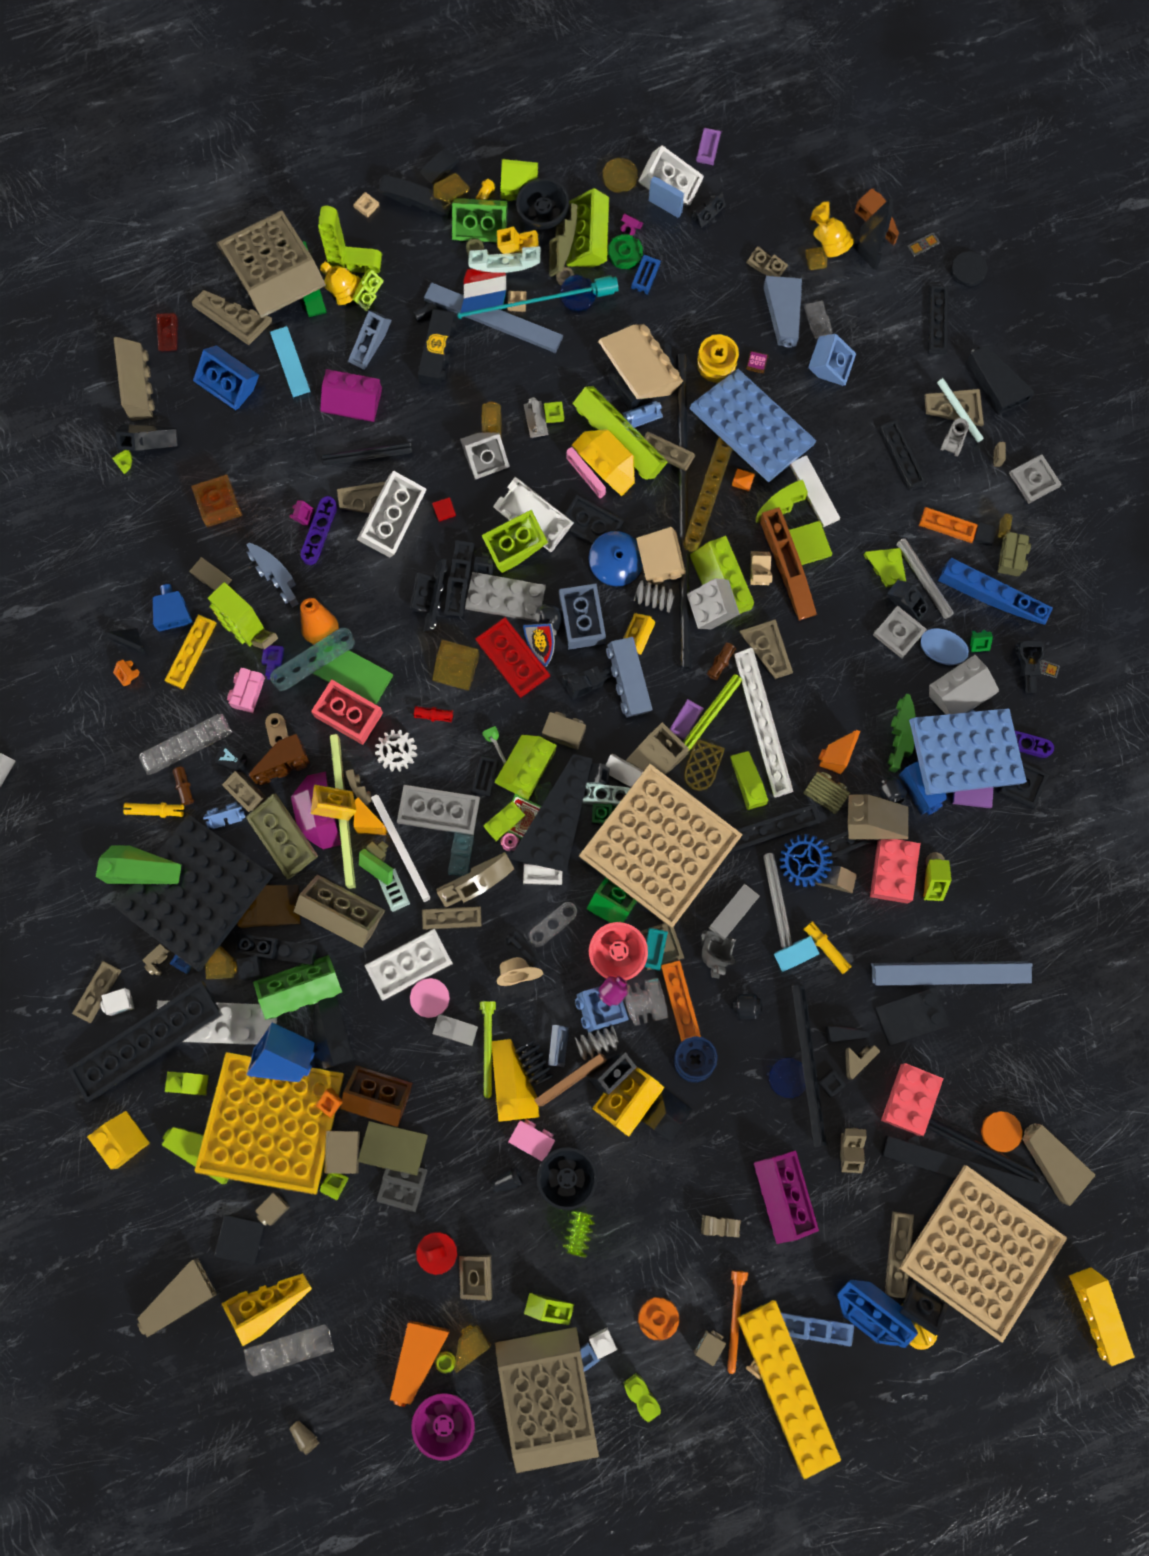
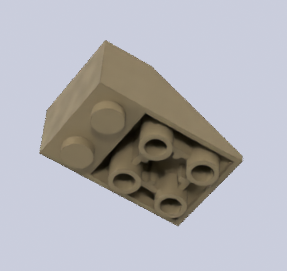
M662 722L626 761L643 771L651 764L664 775H667L688 755L689 748Z

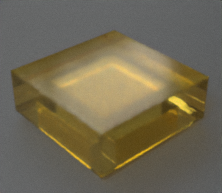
M1005 513L1001 519L998 537L1003 538L1007 532H1010L1012 514Z

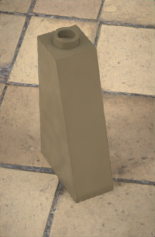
M1031 1124L1025 1130L1022 1140L1062 1204L1071 1206L1095 1177V1174L1043 1125Z
M198 1258L190 1261L137 1318L139 1321L138 1328L143 1335L151 1336L217 1295Z

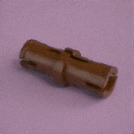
M726 642L722 651L714 658L715 661L707 672L710 678L717 680L722 670L728 666V661L736 650L734 645Z

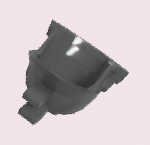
M704 930L701 935L703 946L702 959L706 966L712 968L711 977L720 978V975H725L726 973L725 967L735 963L732 951L736 939L728 935L723 940L712 930Z

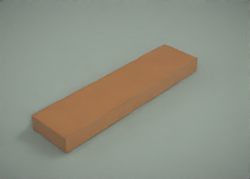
M603 1054L597 1055L536 1098L535 1102L538 1106H544L607 1062V1059Z

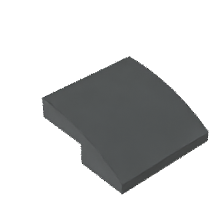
M419 1168L417 1176L385 1169L377 1202L416 1213L427 1169Z

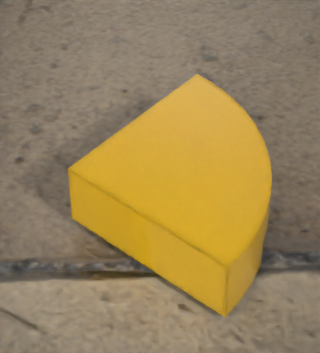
M829 201L822 202L813 210L811 220H815L822 212H825L829 218Z

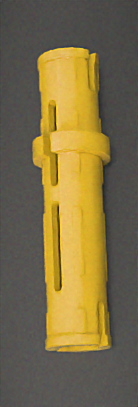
M125 802L123 807L132 808L131 810H123L124 815H159L161 818H166V816L183 817L184 812L176 811L184 810L183 804H137Z
M813 921L803 929L812 937L816 947L819 946L841 974H844L852 967L827 939V934H823Z

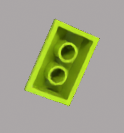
M521 735L496 778L495 783L529 800L552 760L557 745L540 736Z

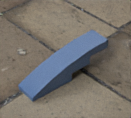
M781 1312L790 1337L852 1346L853 1324Z

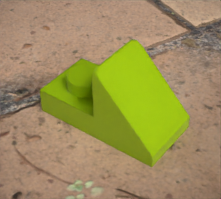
M167 1072L165 1092L206 1095L209 1075Z

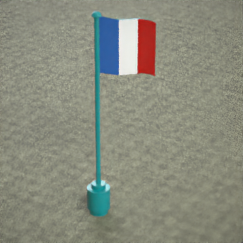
M468 269L464 278V300L461 312L457 313V317L461 319L464 316L592 291L597 297L611 295L618 291V282L616 277L606 276L594 279V283H591L589 288L503 305L506 295V272H486Z

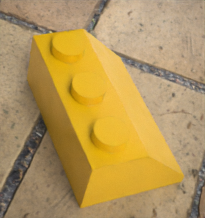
M637 1067L610 1094L603 1093L592 1109L629 1137L664 1087L652 1076Z

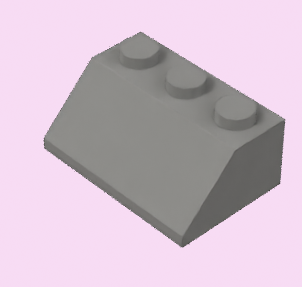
M976 655L929 685V697L946 715L968 713L999 692L988 667Z

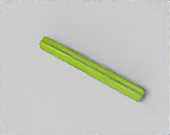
M736 674L732 676L685 738L683 743L689 748V751L742 681L741 677Z

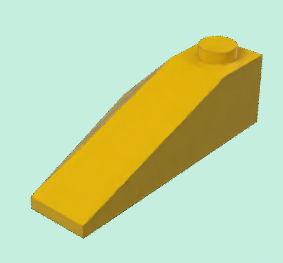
M511 1039L492 1041L499 1122L539 1117L538 1105L535 1102L537 1098L531 1083H529L525 1069L522 1068V1062L518 1059L519 1056L515 1052L516 1049Z
M300 1274L281 1280L277 1285L268 1288L266 1285L261 1286L258 1291L249 1294L247 1291L239 1293L222 1303L242 1346L263 1335L311 1290V1286L305 1276Z

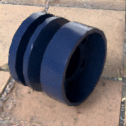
M693 1036L686 1038L680 1043L674 1056L676 1072L688 1082L697 1083L704 1081L712 1074L717 1065L718 1056L715 1047L709 1040L703 1037ZM690 1057H692V1058L698 1057V1058H699V1060H698L699 1065H698L697 1063H695L694 1065H692V1064H691L692 1059H691Z

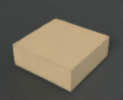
M366 192L354 203V208L367 218L379 206V202Z

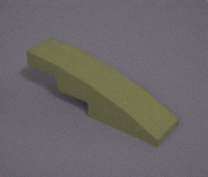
M571 203L569 205L565 218L556 226V237L550 240L549 276H554L561 272L568 258L576 227V204Z

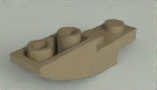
M506 852L471 868L470 873L437 888V894L445 908L460 900L464 903L501 881L514 870V866Z

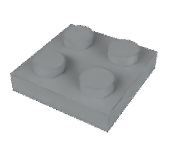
M1043 455L1028 461L1009 473L1028 504L1062 485Z
M897 606L874 632L873 636L899 657L903 658L927 629Z

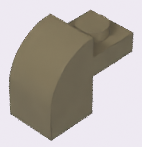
M851 1128L845 1129V1133H842L840 1143L842 1172L862 1173L865 1164L863 1148L867 1137L866 1130Z

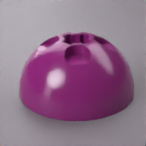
M447 1393L436 1394L427 1398L417 1408L412 1420V1435L415 1444L426 1456L435 1460H450L462 1454L472 1441L474 1434L473 1414L461 1398Z

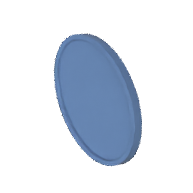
M930 629L924 632L920 639V645L925 654L941 664L958 665L963 663L968 657L969 652L966 643L951 631Z

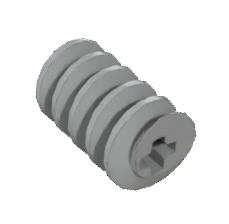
M641 580L634 601L638 598V604H641L645 600V606L652 602L654 609L659 604L661 611L666 606L669 613L675 594H672L671 588L666 593L664 586L659 591L658 584L652 589L651 582L644 586V582Z
M611 1025L610 1032L606 1027L603 1028V1034L596 1030L595 1037L591 1032H588V1039L583 1034L580 1036V1041L575 1037L580 1056L584 1061L587 1060V1054L594 1058V1051L602 1054V1049L604 1048L609 1053L610 1046L615 1051L617 1050L618 1039L613 1025Z

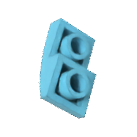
M809 936L775 952L774 956L783 972L819 954V951L812 937Z

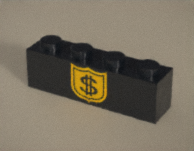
M433 309L418 371L419 383L441 387L442 380L446 378L445 365L449 364L450 353L448 352L449 348L453 347L454 337L452 335L453 331L456 332L458 321L455 320V314L452 312Z

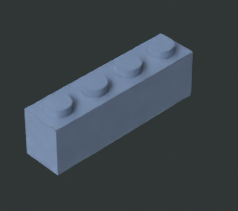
M629 637L610 642L607 645L606 653L612 662L611 672L613 677H616V691L621 696V710L623 714L628 718L652 711L634 638Z

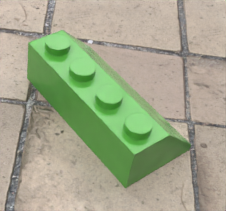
M329 955L316 959L314 966L302 964L253 982L265 1020L277 1018L280 1014L296 1011L300 1007L315 1004L325 998L335 997L342 992Z

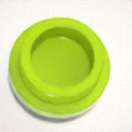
M448 1351L439 1353L435 1359V1366L441 1373L451 1372L456 1365L454 1355Z

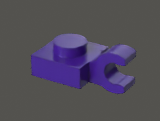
M269 645L266 649H263L262 665H267L265 676H267L268 680H275L276 666L282 667L283 646Z

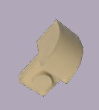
M751 551L750 584L769 585V583H772L770 552Z

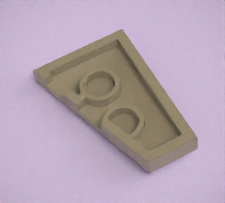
M776 620L740 631L742 637L753 648L755 654L774 679L793 673Z

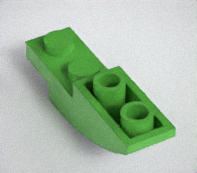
M906 694L903 699H899L896 707L899 712L897 716H894L891 727H894L892 733L896 734L893 742L895 750L894 754H890L887 764L890 765L888 771L894 773L900 769L903 756L909 758L913 753L915 745L909 720L916 718L909 694Z

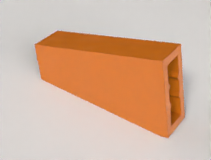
M411 1320L408 1322L390 1400H393L395 1405L406 1407L407 1404H411L449 1334V1329Z

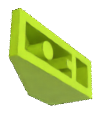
M749 751L730 756L747 811L765 806L768 798Z

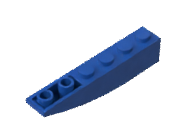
M953 558L947 562L938 581L990 606L1043 625L1046 624L1053 609Z

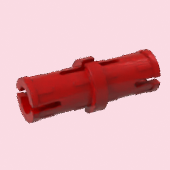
M415 706L414 718L428 719L431 722L437 720L452 723L453 710Z

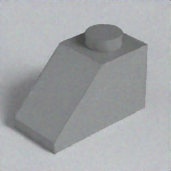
M438 1014L433 1034L472 1046L478 1027Z

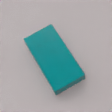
M648 928L646 938L648 956L645 968L660 971L668 931Z

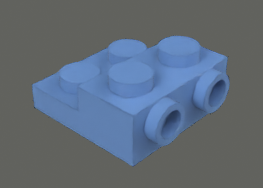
M600 987L578 993L575 1004L577 1009L582 1012L581 1023L583 1028L587 1029L588 1032H593L629 1020L623 1000L616 1006L606 1005L599 997Z

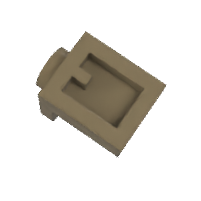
M159 944L142 960L146 964L144 968L151 975L155 973L160 976L162 972L155 964L162 963L167 958L166 954L169 950L164 945Z

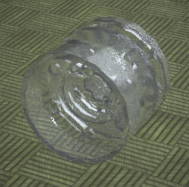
M658 978L645 980V990L642 991L638 983H634V993H632L630 984L626 985L627 995L624 999L628 1015L632 1019L634 1026L640 1025L639 1016L642 1017L644 1024L648 1023V1013H651L654 1021L668 1018L665 999Z

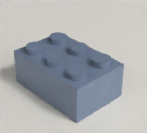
M597 584L559 589L568 650L605 644L606 634Z

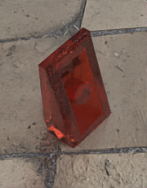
M175 313L156 314L158 350H177V315Z

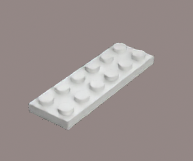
M158 1001L157 1009L169 1001ZM216 1003L223 1016L183 1042L256 1045L271 1023L276 1024L277 1018L265 1020L260 1004Z

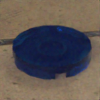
M581 275L570 276L561 286L560 293L589 288L592 281ZM588 291L563 296L561 301L570 310L577 312L585 311L595 301L596 294Z
M785 1058L777 1061L772 1066L769 1072V1083L777 1095L783 1098H794L800 1096L806 1090L803 1064L794 1058Z

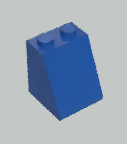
M919 761L909 765L898 775L920 815L925 813L931 815L943 806L941 803L946 800V793L926 795Z
M272 1022L254 1047L246 1075L300 1082L303 1076H307L312 1068L310 1062L315 1055L313 1051L315 1043Z

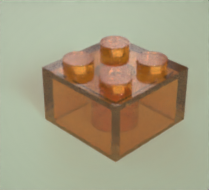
M227 474L192 486L201 517L207 527L243 516Z

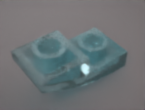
M455 833L448 875L462 877L468 874L474 836Z

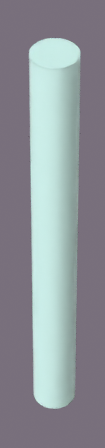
M943 378L939 380L937 384L960 418L968 422L969 431L977 443L983 440V436Z

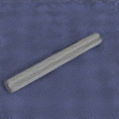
M905 538L898 541L897 547L901 548V553L945 619L951 617L954 613L908 541Z
M773 853L764 854L763 858L781 947L786 948L792 945L775 856Z

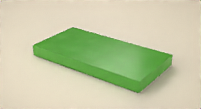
M333 641L322 647L308 670L328 683L331 680L339 683L375 705L393 677L392 673Z

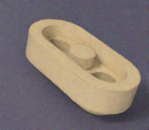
M278 713L270 714L265 724L270 744L273 747L277 743V738L281 737L284 739L289 737L283 716ZM273 720H278L276 725H272Z

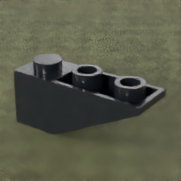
M121 424L116 431L117 449L138 451L178 446L177 428Z

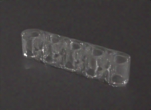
M218 714L141 753L138 757L146 773L153 774L228 736L232 730L224 715Z

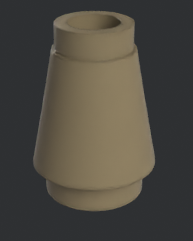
M297 1421L290 1427L289 1430L292 1432L291 1434L300 1452L303 1451L305 1454H308L319 1444L317 1436L301 1424L300 1421Z

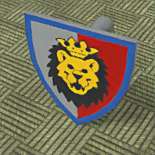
M552 623L523 625L525 637L531 651L547 667L553 656L554 636L557 634V631L553 629Z

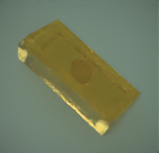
M454 173L434 184V197L449 202L468 192L470 187L459 175Z

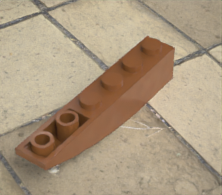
M778 507L763 512L760 523L797 618L800 621L815 616L817 613L807 579L781 509Z

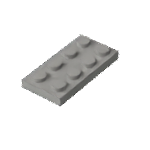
M472 572L465 609L539 622L540 614L535 612L543 604L546 585Z
M404 785L397 823L474 836L480 797Z

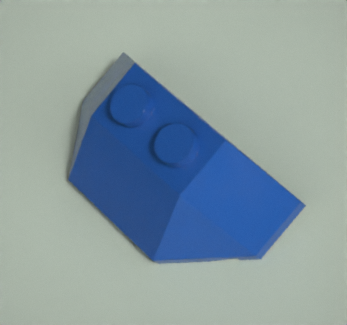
M849 1280L837 1295L843 1316L877 1343L899 1345V1347L905 1348L918 1334L912 1321L900 1313L902 1306L871 1282Z

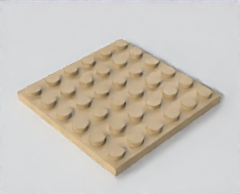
M649 764L579 857L673 928L742 834Z
M964 1165L899 1269L1003 1343L1067 1237L974 1170Z

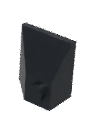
M664 1088L641 1121L665 1140L671 1142L692 1109Z

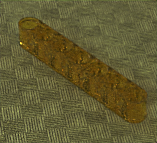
M720 437L716 443L684 538L683 545L688 551H696L701 544L732 448ZM701 506L706 507L707 510L701 509ZM695 522H699L702 525L698 526L695 524ZM689 538H694L696 542H692Z

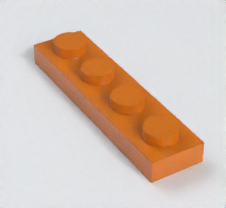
M680 960L661 965L681 1042L693 1036L701 1037Z

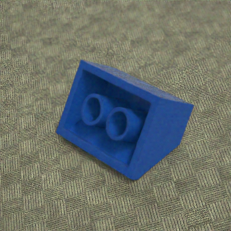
M216 345L203 349L193 381L234 410H238L253 392L259 374Z

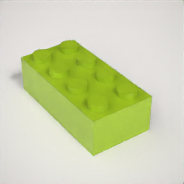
M225 582L208 597L211 603L209 607L214 611L213 613L218 617L217 619L222 623L221 625L228 632L231 631L241 644L246 643L250 647L252 645L251 640L265 630L253 608Z

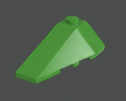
M112 845L99 857L96 877L107 884H178L181 865L132 846Z

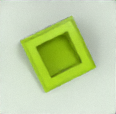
M328 1173L321 1185L320 1192L338 1200L349 1178L341 1173Z

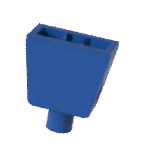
M170 584L160 586L162 595L153 597V624L158 632L193 624L192 617L179 591L173 592Z

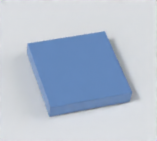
M653 176L650 181L649 201L679 218L682 214L684 192Z

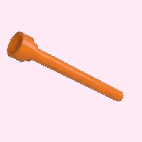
M732 1270L731 1279L735 1286L727 1368L730 1374L736 1371L740 1325L737 1318L740 1317L743 1285H745V1281L748 1279V1272Z

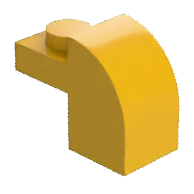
M514 227L497 230L498 248L503 254L522 253L523 247H539L538 233L534 230L518 234Z

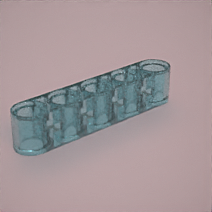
M340 628L275 669L270 675V680L275 688L280 691L287 690L351 649L355 644L351 631L347 628ZM349 636L347 641H341L342 637ZM328 646L333 647L330 652H325ZM311 657H317V659L314 662H309V659ZM301 667L300 671L296 673L293 672V669ZM285 677L283 682L277 683L278 678Z

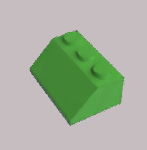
M454 198L452 203V240L469 241L471 239H479L484 242H497V230L506 229L507 201Z

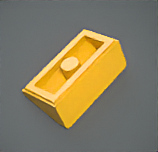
M634 613L624 638L633 637L637 653L642 654L655 621L650 616Z

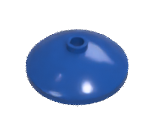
M620 531L604 533L594 541L590 548V568L593 574L607 585H627L633 582L642 571L643 564L638 543L627 533ZM616 553H620L622 558H618Z

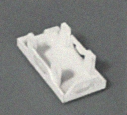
M515 477L507 487L510 491L504 498L500 497L493 507L507 517L509 521L532 509L548 541L543 547L552 552L574 522Z

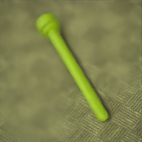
M480 1002V1010L484 1014V1097L490 1098L492 1095V1014L496 1010V1002Z

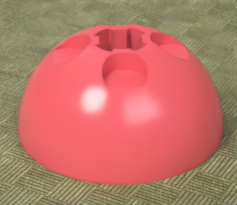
M623 922L607 924L594 934L590 942V961L594 969L606 979L610 976L616 978L620 976L624 980H629L641 972L647 961L648 948L646 940L641 932L630 924Z

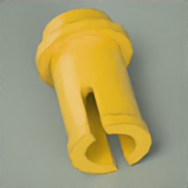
M489 179L481 183L482 187L476 199L487 200L491 191H494L495 184Z

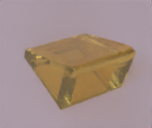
M823 247L805 250L810 270L827 267V254Z

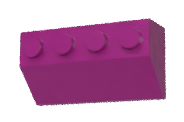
M796 1151L755 1162L756 1174L776 1243L795 1241L819 1231Z

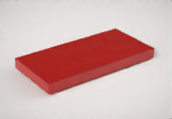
M506 617L475 638V641L519 698L550 677L549 672Z

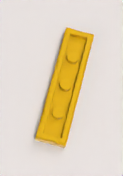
M198 614L165 678L167 683L181 689L184 688L217 624L215 621Z

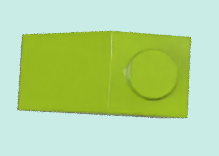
M929 860L925 872L924 900L943 901L951 883L949 860Z
M529 1293L524 1314L541 1321L569 1325L574 1304L544 1295Z

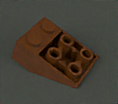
M294 734L279 740L253 768L249 776L256 785H265L271 782L270 779L285 777L290 771L295 769L296 771L302 770L307 767V764H310L303 743L298 735Z

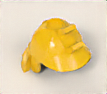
M825 212L818 215L815 220L819 226L815 229L814 236L822 243L825 257L839 256L848 251L853 245L854 239L844 224L838 219L828 218Z
M325 261L320 266V271L326 275L324 279L326 286L324 288L335 296L338 305H345L351 302L361 278L352 274L344 267L338 265L331 267Z

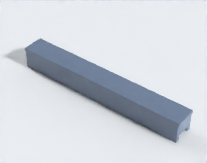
M1028 961L871 963L872 983H875V985L1032 983L1033 963Z

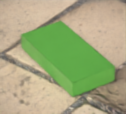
M366 849L360 851L359 866L388 886L392 882L393 868Z

